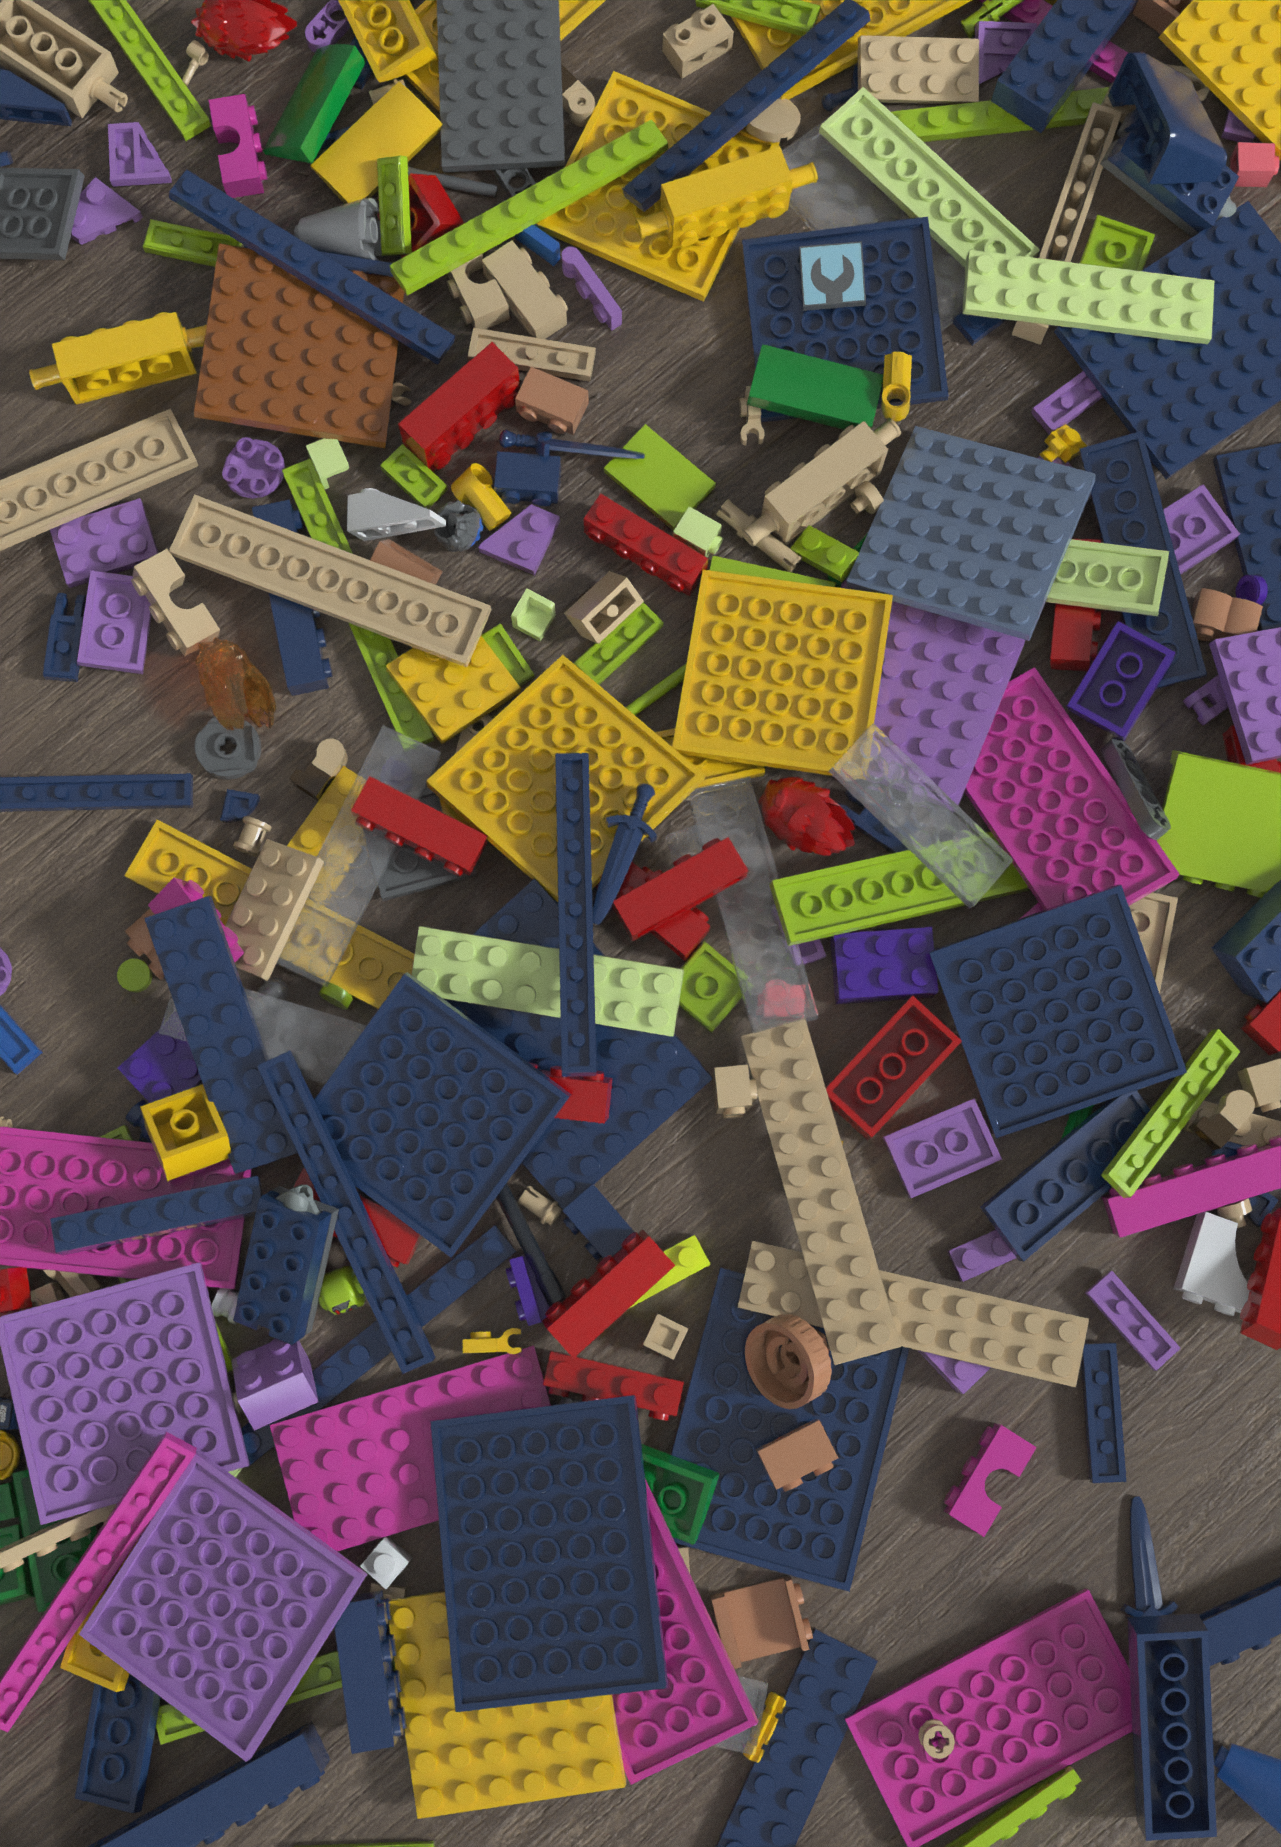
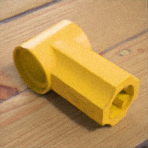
M892 352L884 356L881 410L886 419L891 418L895 422L905 419L910 409L912 355H907L904 352ZM897 398L902 400L903 404L893 406L889 404V401Z
M473 463L451 484V490L460 502L470 505L479 512L482 522L491 531L504 523L510 517L511 512L492 488L493 480L490 473L482 465Z

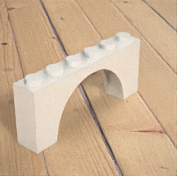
M1208 1212L1196 1215L1174 1285L1175 1290L1183 1292V1299L1197 1304H1202L1203 1300L1214 1303V1310L1230 1316H1234L1235 1311L1241 1313L1244 1304L1248 1300L1250 1290L1247 1289V1282L1242 1275L1236 1257L1235 1237L1238 1223Z

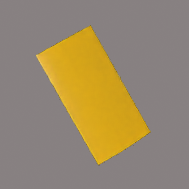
M338 0L376 79L380 83L408 74L438 57L410 0Z
M398 82L314 161L310 167L344 204L363 198H371L378 191L377 159L407 156L409 162L441 131L443 124L407 87Z

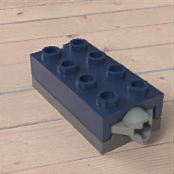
M1137 108L1126 115L1117 132L1120 139L1109 146L1100 163L1104 168L1190 237H1194L1204 229L1213 227L1214 223L1222 217H1230L1236 212L1237 207L1231 201L1230 193L1239 176L1226 165L1222 168L1216 182L1148 184L1144 171L1146 168H1151L1152 157L1151 154H1146L1144 149L1150 136Z
M302 1184L290 1190L278 1186L273 1191L271 1190L259 1198L233 1321L254 1330H258L262 1326L270 1330L269 1336L291 1345L312 1331L339 1211L335 1207L314 1200L312 1188L308 1185Z

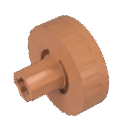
M780 1314L758 1325L750 1332L745 1345L747 1369L755 1386L773 1404L785 1409L802 1407L822 1395L831 1380L830 1347L827 1344L826 1336L820 1331L815 1330L807 1321L791 1314Z

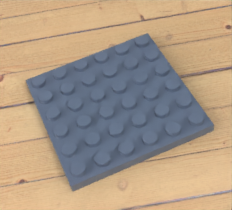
M915 426L884 495V501L877 511L846 581L847 588L893 595L892 601L1030 641L1095 483L1096 474Z

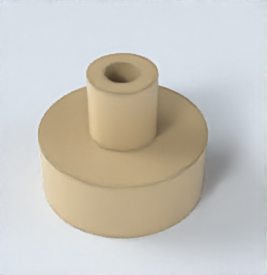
M865 480L854 489L857 499L851 503V507L856 513H860L865 509L869 513L874 514L878 511L884 500L877 488L871 482Z
M1249 1198L1218 1207L1216 1210L1219 1217L1238 1223L1237 1228L1246 1225L1244 1215L1251 1212L1252 1207Z

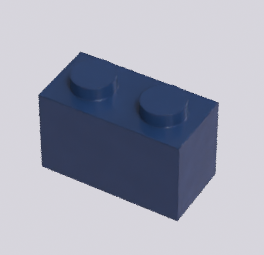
M497 451L494 490L504 503L516 504L519 501H528L537 506H549L551 503L558 504L561 477L560 456L549 455L548 457H543L537 454Z
M594 1184L589 1186L562 1210L567 1216L562 1221L574 1235H577L579 1232L584 1235L589 1241L584 1247L596 1261L601 1257L604 1259L608 1255L613 1257L623 1248L621 1246L622 1242L630 1234L634 1233V1230Z

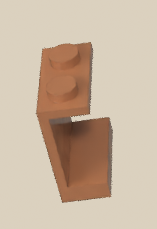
M790 1575L710 1595L720 1639L734 1669L742 1667L741 1662L800 1647L802 1651L809 1650L807 1640L813 1639L808 1617L802 1619L799 1605L804 1604L802 1590L799 1583L793 1584Z

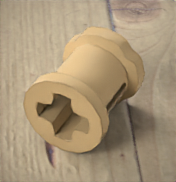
M244 816L243 822L245 825L239 840L234 842L233 848L248 855L258 857L265 834L270 832L272 827L258 819Z
M927 1720L920 1727L918 1733L919 1741L930 1756L941 1759L951 1754L955 1744L954 1736L940 1720ZM936 1731H939L942 1737H944V1739L938 1740V1746H934L929 1740L935 1737Z

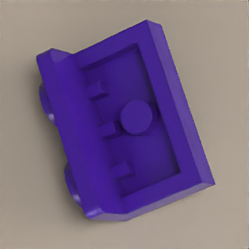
M525 1256L510 1259L511 1267L505 1270L510 1287H517L521 1300L515 1301L520 1321L527 1320L528 1326L541 1323L546 1318L545 1313L550 1307L536 1282L535 1274Z

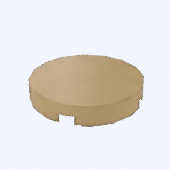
M778 98L747 125L746 131L762 141L774 143L780 142L781 138L786 137L789 140L798 132L801 115L797 107L790 100Z

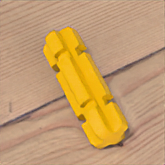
M774 1692L768 1694L764 1703L766 1708L765 1710L761 1709L757 1718L759 1722L750 1733L752 1739L751 1741L747 1740L743 1749V1755L753 1762L758 1763L761 1760L765 1751L762 1749L763 1744L768 1745L779 1719L776 1718L777 1713L782 1714L786 1705L784 1697Z

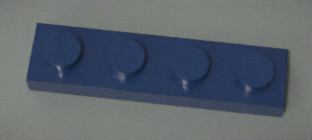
M1116 1343L1084 1344L1081 1369L1089 1479L1091 1483L1127 1482Z

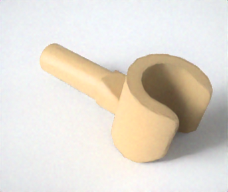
M197 40L192 41L186 50L187 55L192 58L182 78L186 86H188L198 66H203L209 60L208 52Z
M396 382L393 384L391 399L403 406H407L411 403V400L401 397V395L405 391H411V389Z

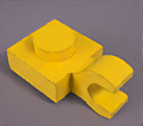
M1065 424L1051 432L1044 442L1049 447L1041 452L1040 456L1050 462L1060 457L1064 463H1067L1080 455L1079 449L1087 447V445L1082 441L1077 431Z
M510 1328L500 1338H491V1331L470 1332L471 1339H463V1353L507 1352L518 1354L522 1352V1347H511L508 1339L512 1334H521V1329Z

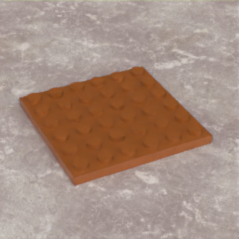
M219 244L194 417L385 448L398 340L255 251L248 248ZM350 270L403 303L404 291L394 277Z

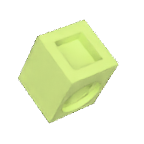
M688 507L673 531V537L703 556L708 557L710 553L715 555L723 542V538L720 537L722 525L697 510Z

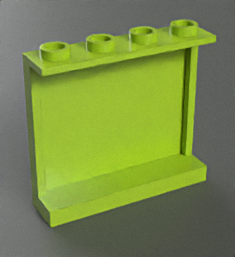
M1173 750L1170 759L1173 767L1162 806L1170 822L1171 829L1156 841L1179 874L1184 875L1183 880L1195 884H1203V880L1216 882L1215 887L1228 891H1234L1235 886L1248 889L1247 894L1262 898L1281 880V773Z

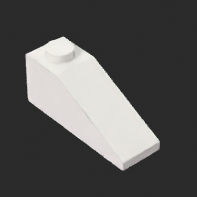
M365 488L360 493L348 495L347 531L363 541L446 526V520L433 511L382 493L377 489Z

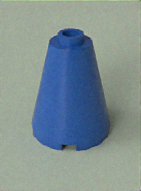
M1230 1743L1227 1748L1221 1746L1214 1758V1766L1217 1767L1216 1776L1281 1834V1759Z

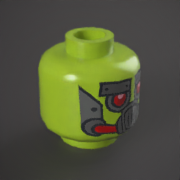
M344 1266L324 1274L319 1296V1303L324 1310H329L331 1313L339 1315L364 1305L366 1296L352 1266Z

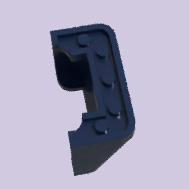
M1129 52L1122 62L1109 91L1108 98L1112 107L1135 105L1146 127L1150 139L1144 150L1146 154H1151L1152 157L1151 168H1146L1144 171L1148 184L1216 182L1222 168L1226 165L1227 153L1191 80L1184 74L1144 52Z

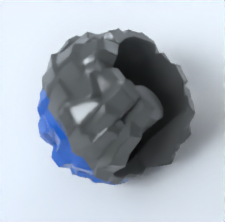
M456 500L447 502L438 511L437 515L446 520V526L434 528V534L438 542L442 543L448 551L462 552L468 550L480 539L483 525L480 514L475 508Z

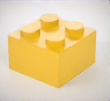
M203 1084L140 1106L147 1133L167 1181L229 1159L228 1154L231 1153L228 1134L214 1102H209Z

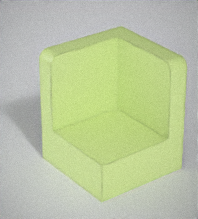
M323 438L306 445L309 458L313 462L324 489L330 488L327 478L349 469V464L338 440Z
M526 589L511 615L513 627L541 642L556 616L555 603Z

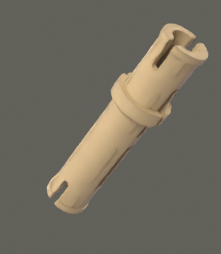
M729 499L721 506L722 510L719 509L716 516L737 530V535L740 538H744L742 530L757 520L753 515L748 516ZM771 533L756 545L787 570V572H792L797 567L796 564L802 560L801 556H798Z

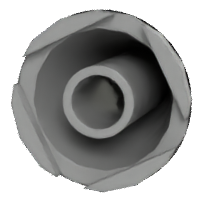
M363 198L303 217L294 229L296 238L320 252L377 261L379 260L376 256H382L380 221H376L375 212L379 211V207L375 199Z

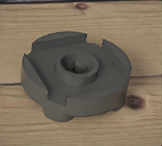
M223 714L210 719L202 731H199L195 740V753L198 761L210 775L220 779L232 780L255 770L261 755V740L257 731L249 722L237 715ZM231 739L232 744L237 745V747L232 750L231 754L226 755L225 751H220V746L225 745V740Z

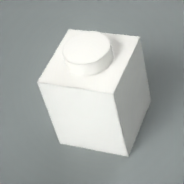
M386 1536L360 1567L383 1588L387 1589L413 1557L390 1536Z

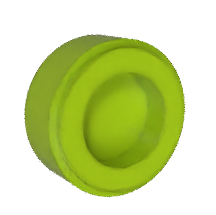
M129 959L120 965L117 979L124 989L137 993L148 988L152 981V971L144 961Z
M329 982L324 983L318 993L329 1003L345 1010L348 1009L353 1000L351 994Z

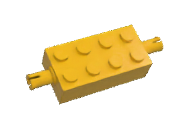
M780 146L661 184L660 212L636 218V228L641 239L666 230L672 248L680 245L683 247L690 246L697 242V240L708 236L718 237L727 230L736 227H749L757 220L781 216L785 211H788L792 189L816 183L818 180L817 171L813 162L789 170Z
M162 312L146 320L127 321L119 327L96 329L88 335L65 337L60 342L52 344L56 364L30 369V378L35 390L63 383L75 404L78 405L193 375L197 371L192 356V348L204 346L207 325L186 330V327H182L176 312Z

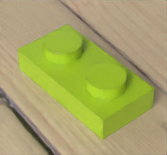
M403 444L380 465L381 470L421 507L429 509L448 490L447 485Z
M810 525L807 526L790 548L798 556L802 557V561L840 582H843L851 572L859 555L858 551Z

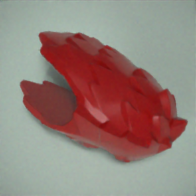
M204 0L202 7L196 8L197 17L191 21L197 27L195 35L202 37L209 47H213L218 54H227L233 59L238 56L248 62L251 61L252 55L267 53V50L279 46L280 41L289 39V35L286 33L297 27V21L285 14L288 12V8L271 2V0Z
M800 777L781 778L777 781L770 779L768 781L765 791L759 799V804L762 805V817L766 826L773 831L779 840H783L791 850L794 851L797 848L806 853L814 852L819 855L830 856L832 853H840L846 847L855 845V840L850 830H855L854 824L847 816V812L829 797V789L816 787L815 782L803 781V778Z

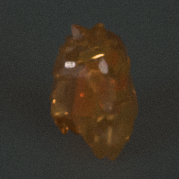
M214 637L213 642H199L200 654L197 656L195 664L198 667L199 680L204 688L207 705L211 706L218 722L227 730L234 731V727L236 729H244L245 716L249 717L258 728L263 727V725L272 728L274 725L276 703L271 692V686L262 673L248 659L245 651L236 643L229 640H220L217 637Z

